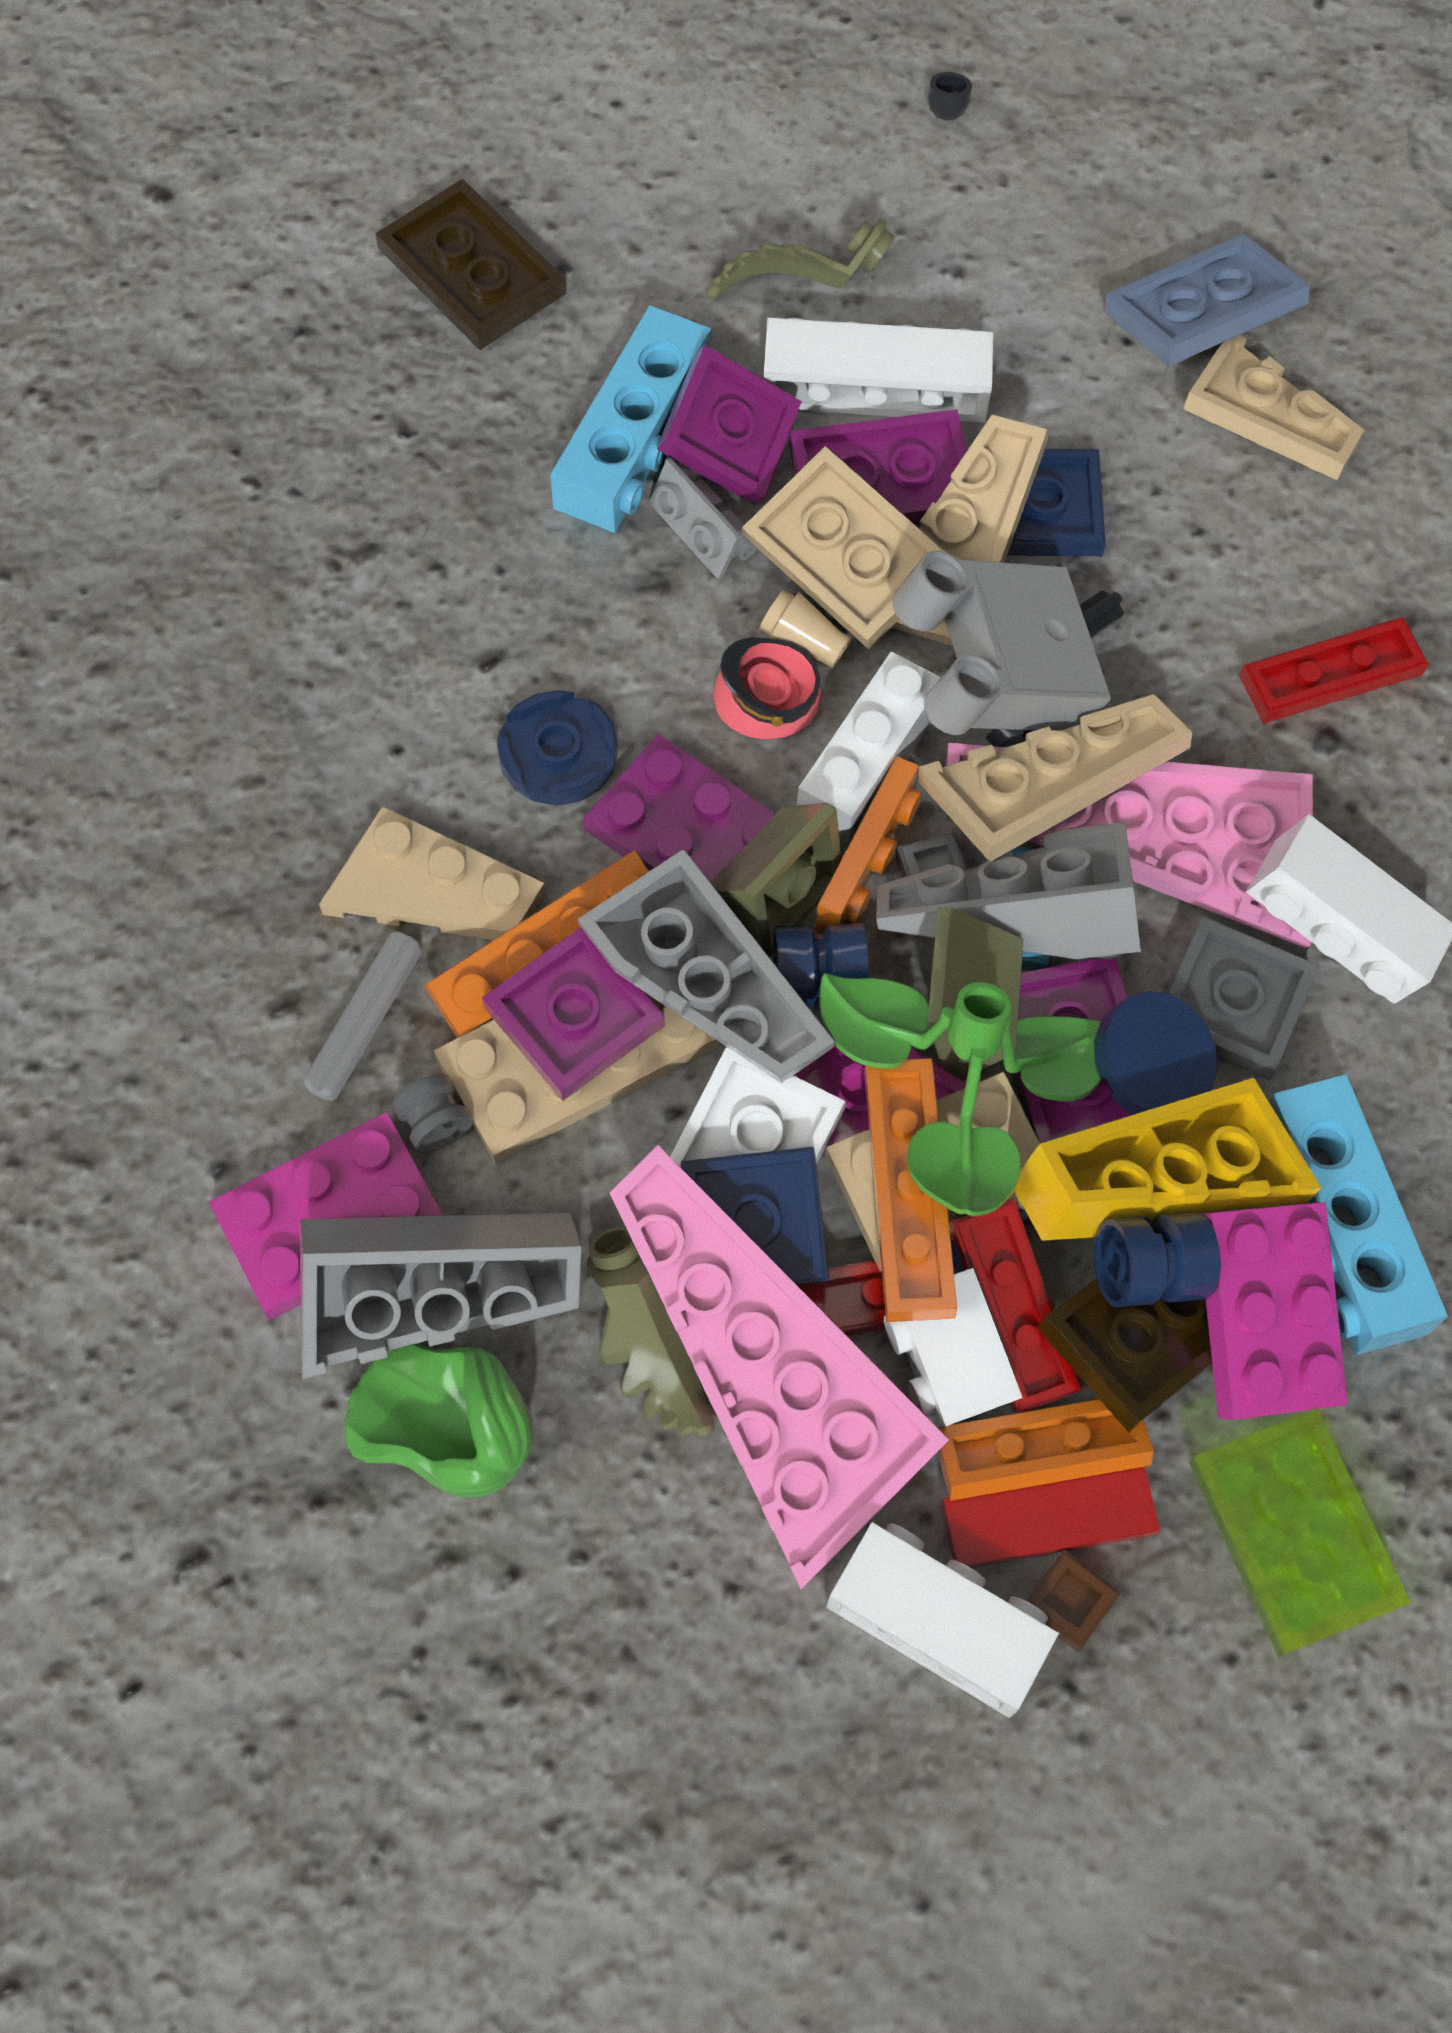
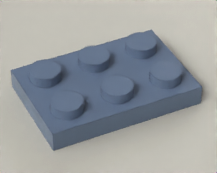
M1243 233L1105 294L1106 314L1169 367L1309 304L1310 284Z

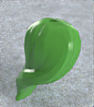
M416 1343L387 1351V1358L372 1361L368 1370L362 1375L358 1385L352 1390L348 1400L344 1435L345 1442L353 1457L366 1463H396L408 1467L441 1491L461 1498H481L493 1494L505 1487L516 1476L532 1449L534 1441L533 1419L513 1379L493 1353L486 1348L478 1347L434 1350Z

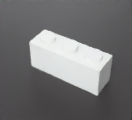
M892 651L798 787L797 806L827 803L837 810L840 847L845 850L849 847L896 756L908 760L932 724L925 713L924 700L926 694L941 677Z
M1310 814L1275 840L1246 893L1265 906L1270 914L1285 921L1314 943L1323 954L1334 958L1363 980L1372 991L1384 996L1393 1004H1396L1431 982L1452 941L1451 921Z
M872 1522L830 1594L826 1608L1010 1718L1019 1710L1059 1634L1045 1625L1048 1616L1042 1610L1021 1598L1011 1596L1009 1601L1006 1602L983 1588L986 1583L985 1578L969 1566L956 1560H949L945 1566L923 1553L922 1550L925 1544L908 1530L889 1523L886 1529H883Z

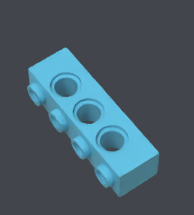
M649 305L550 474L553 509L613 533H616L626 513L633 515L637 511L644 494V481L651 470L659 471L666 458V454L657 450V446L694 355L704 344L711 348V328Z
M1347 1074L1273 1094L1269 1100L1270 1105L1322 1187L1308 1203L1326 1202L1340 1337L1343 1339L1348 1338L1354 1355L1357 1356L1429 1335L1448 1315ZM1307 1147H1319L1326 1151L1331 1157L1333 1165H1323L1316 1162L1310 1156ZM1332 1205H1340L1349 1209L1357 1220V1226H1350L1340 1222L1332 1211ZM1357 1265H1365L1375 1270L1380 1276L1382 1288L1366 1284L1358 1275Z

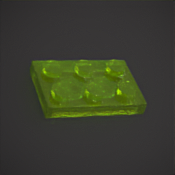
M1318 1409L1195 1455L1189 1461L1278 1658L1404 1608L1411 1603Z

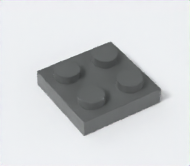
M1202 916L1168 994L1190 1005L1205 1022L1216 1047L1217 1058L1271 1080L1280 1064L1320 965Z

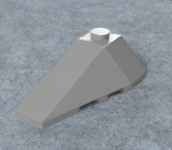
M1120 822L1061 830L1044 835V847L1014 856L1013 852L1009 851L991 862L988 860L981 866L963 871L958 866L947 864L880 884L877 891L876 913L878 929L935 938L938 907H952L1023 938V951L1072 959L1091 957L1112 959L1125 953L1141 952L1126 823Z
M684 849L577 919L581 928L614 972L780 1083H783L835 1047V1041Z

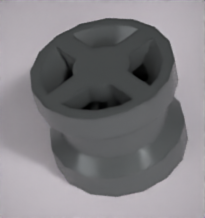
M433 1074L412 1083L402 1090L392 1103V1108L398 1119L408 1122L411 1127L410 1140L415 1150L422 1154L440 1150L454 1143L473 1124V1118L467 1107L456 1103L453 1097L456 1091L455 1086L446 1074Z

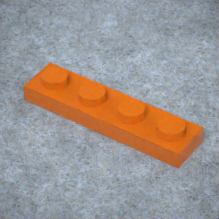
M635 850L624 855L423 985L457 1038L471 1032L492 1018L483 1007V996L580 928L578 918L649 872Z
M932 1058L908 1059L903 1065L892 1069L874 1068L865 1065L864 1074L886 1322L955 1319L957 1299L947 1207L929 1197L917 1186L911 1178L906 1161L907 1150L912 1137L924 1126L938 1122Z

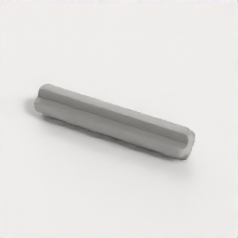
M399 931L389 934L304 1078L306 1089L314 1096L329 1102L337 1099L421 955L420 943L413 937Z

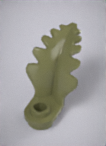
M882 218L878 220L874 227L865 220L846 246V249L853 254L846 265L806 246L798 244H763L759 250L743 251L739 253L738 258L727 262L724 265V271L714 279V283L707 291V297L715 301L737 282L749 276L765 273L797 275L841 289L858 266L869 274L889 248L895 236L885 229L888 223Z
M626 1226L609 1228L599 1233L589 1243L588 1251L590 1255L587 1259V1268L608 1306L604 1331L598 1349L601 1359L607 1365L629 1363L620 1385L624 1396L631 1397L650 1390L642 1407L643 1415L646 1418L651 1419L664 1410L660 1418L662 1429L670 1430L679 1425L677 1429L679 1436H685L690 1433H695L700 1437L710 1435L714 1431V1422L719 1419Z

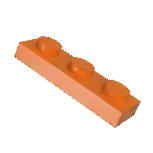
M898 756L894 759L818 903L815 932L822 935L828 924H846L847 922L853 924L860 921L871 896V891L865 889L872 873L884 874L896 849L897 841L891 839L898 823L908 826L921 801L922 792L915 790L919 765Z
M1100 1399L948 1425L942 1428L937 1427L949 1439L937 1453L950 1501L1151 1466L1154 1453L1144 1421L1128 1433Z

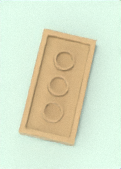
M645 993L665 1016V1026L563 1102L494 1020L434 1050V1054L442 1072L450 1077L455 1086V1095L461 1105L467 1107L473 1118L475 1130L494 1163L497 1164L718 1048L720 1042Z

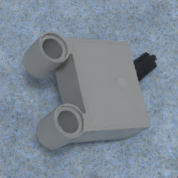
M931 551L922 557L893 596V609L897 617L914 630L921 632L932 631L945 619L957 659L926 694L924 700V710L928 719L936 728L944 733L961 735L970 728L1039 730L1050 727L1051 731H1061L1080 725L1081 716L1100 711L1111 700L1091 639L1122 619L1124 611L1120 603L1123 598L1118 592L1109 594L1107 591L1101 590L1079 605L1067 567L959 560L946 552Z

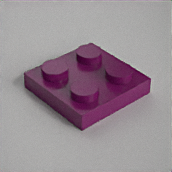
M704 344L694 355L657 450L755 505L765 497L802 401Z
M581 927L482 997L484 1009L562 1102L665 1026V1016L641 989L614 972Z

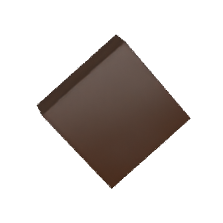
M1064 1549L1029 1596L1027 1602L1042 1610L1048 1616L1045 1625L1058 1632V1638L1076 1652H1079L1121 1592Z

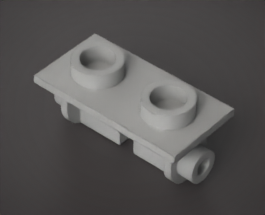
M671 458L666 459L649 504L718 580L722 579L732 558L738 557L741 561L747 560L756 552L757 548L745 538L742 529L744 524L730 509L723 512L718 511L723 501L702 479L701 474L692 469L689 470L686 466L678 467Z

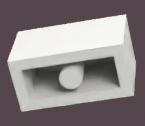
M973 1268L954 1275L957 1299L955 1319L886 1322V1316H884L885 1329L894 1351L898 1355L906 1352L915 1376L914 1379L908 1380V1389L912 1402L927 1418L930 1417L931 1422L936 1427L940 1428L1023 1398Z

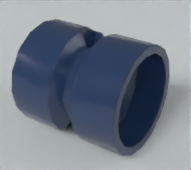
M863 923L828 924L822 935H816L810 925L774 927L773 964L807 1007H812L816 999L820 997L821 980L825 973L847 979L869 978L867 937Z
M1188 1212L1157 1215L1152 1222L1148 1216L1105 1219L1099 1225L1095 1236L1093 1253L1095 1274L1105 1300L1113 1307L1155 1304L1161 1298L1165 1302L1208 1299L1214 1294L1220 1278V1247L1214 1228L1209 1219L1202 1213Z

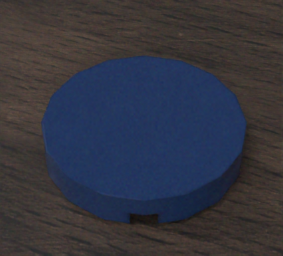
M562 690L537 693L516 704L507 715V721L503 725L502 730L499 731L497 738L501 771L513 789L534 802L555 806L580 802L600 791L613 774L618 756V742L614 723L602 706L589 698L587 702L581 698H575L573 692Z
M1147 991L1122 1000L1101 1019L1094 1038L1095 1066L1100 1079L1106 1077L1109 1086L1114 1091L1110 1096L1122 1109L1135 1115L1212 1090L1217 1075L1216 1047L1207 1025L1187 1003L1171 994Z

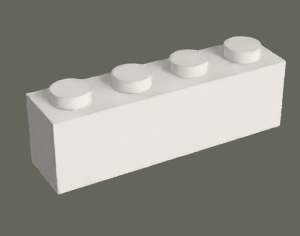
M800 318L767 319L763 379L802 401L798 411L901 417L957 409L960 421L986 422L992 390L993 332L972 331L965 328L940 329L915 327L912 325L862 324L853 321L830 322L803 320Z

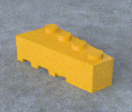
M1251 1078L1041 1143L1020 1170L1014 1191L1041 1240L1044 1241L1095 1237L1099 1225L1105 1219L1148 1216L1152 1222L1157 1215L1211 1213L1306 1204L1322 1187L1256 1080Z

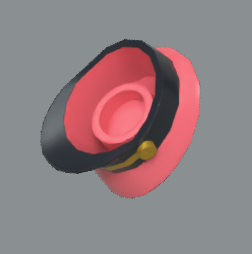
M749 637L733 642L724 651L721 658V671L715 680L713 698L717 713L731 729L752 738L778 739L792 736L808 727L819 713L822 697L820 688L821 678L817 664L802 648L792 642L779 640L776 637Z

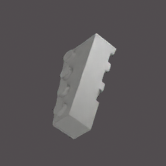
M571 1213L300 1219V1351L302 1379L327 1373V1366L358 1358L360 1364L387 1358V1351L428 1341L430 1347L454 1341V1334L489 1325L492 1330L579 1308L581 1243Z

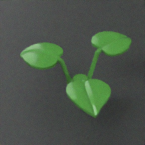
M825 973L820 985L821 1017L828 1034L835 1041L836 1047L853 1061L874 1068H896L906 1062L911 1046L918 1049H927L948 1030V1040L955 1054L970 1063L960 1114V1127L946 1122H935L924 1126L912 1137L906 1158L908 1171L917 1186L929 1197L958 1214L981 1216L997 1210L1011 1196L1020 1174V1155L1016 1144L1007 1132L996 1127L972 1128L974 1108L984 1060L993 1056L1001 1048L1005 1070L1009 1073L1020 1072L1022 1082L1030 1092L1050 1100L1075 1101L1090 1095L1102 1080L1095 1066L1094 1038L1101 1021L1073 1017H1030L1018 1020L1016 1053H1014L1009 1030L1012 1020L1010 1014L1012 1008L1011 1001L1001 988L993 984L975 982L964 986L958 993L954 1009L944 1007L941 1010L939 1020L929 1028V1004L925 997L915 989L885 979H847Z

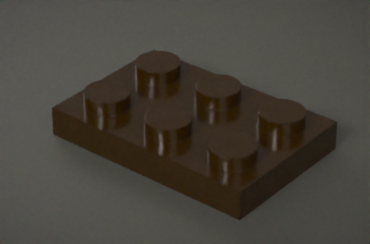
M463 179L375 233L378 249L479 350L566 294V279Z
M1096 1278L1048 1314L1037 1327L1128 1433L1212 1366L1206 1299L1165 1302L1161 1298L1155 1304L1113 1307L1105 1300Z

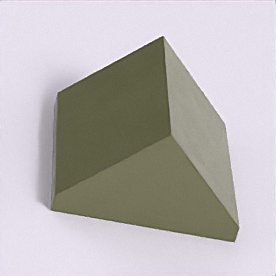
M827 803L782 807L711 882L714 889L769 958L773 954L774 927L799 926L818 906L842 860L837 810Z
M938 907L928 1012L929 1028L939 1020L941 1010L944 1007L954 1009L958 993L964 986L975 982L990 983L1001 988L1010 998L1012 1020L1009 1030L1014 1053H1016L1023 938L955 908ZM946 1030L934 1044L942 1069L962 1081L967 1078L970 1063L955 1054L948 1040V1030ZM1001 1048L993 1056L983 1061L982 1070L1003 1060Z

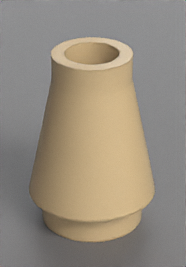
M784 589L769 608L759 628V631L769 637L792 642L805 650L812 659L823 662L832 669L843 655L851 640V637L842 633L800 592L793 596Z

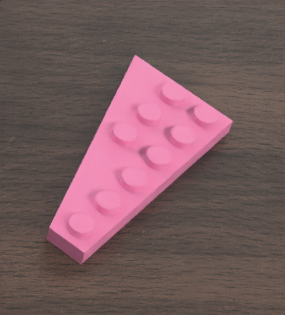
M948 743L945 766L967 760L968 751L984 746ZM993 746V748L995 749V751L1005 748V747H994V746ZM1165 762L1028 840L1044 847L1043 836L1066 829L1125 822L1133 882L1300 947L1309 949L1312 943L1285 921L1270 914L1265 906L1246 893L1275 840L1308 814L1313 817V774Z
M657 1145L610 1192V1195L665 1305L674 1328L678 1332L693 1363V1367L728 1440L762 1506L761 1508L771 1529L774 1531L790 1564L798 1585L802 1589L949 1439Z

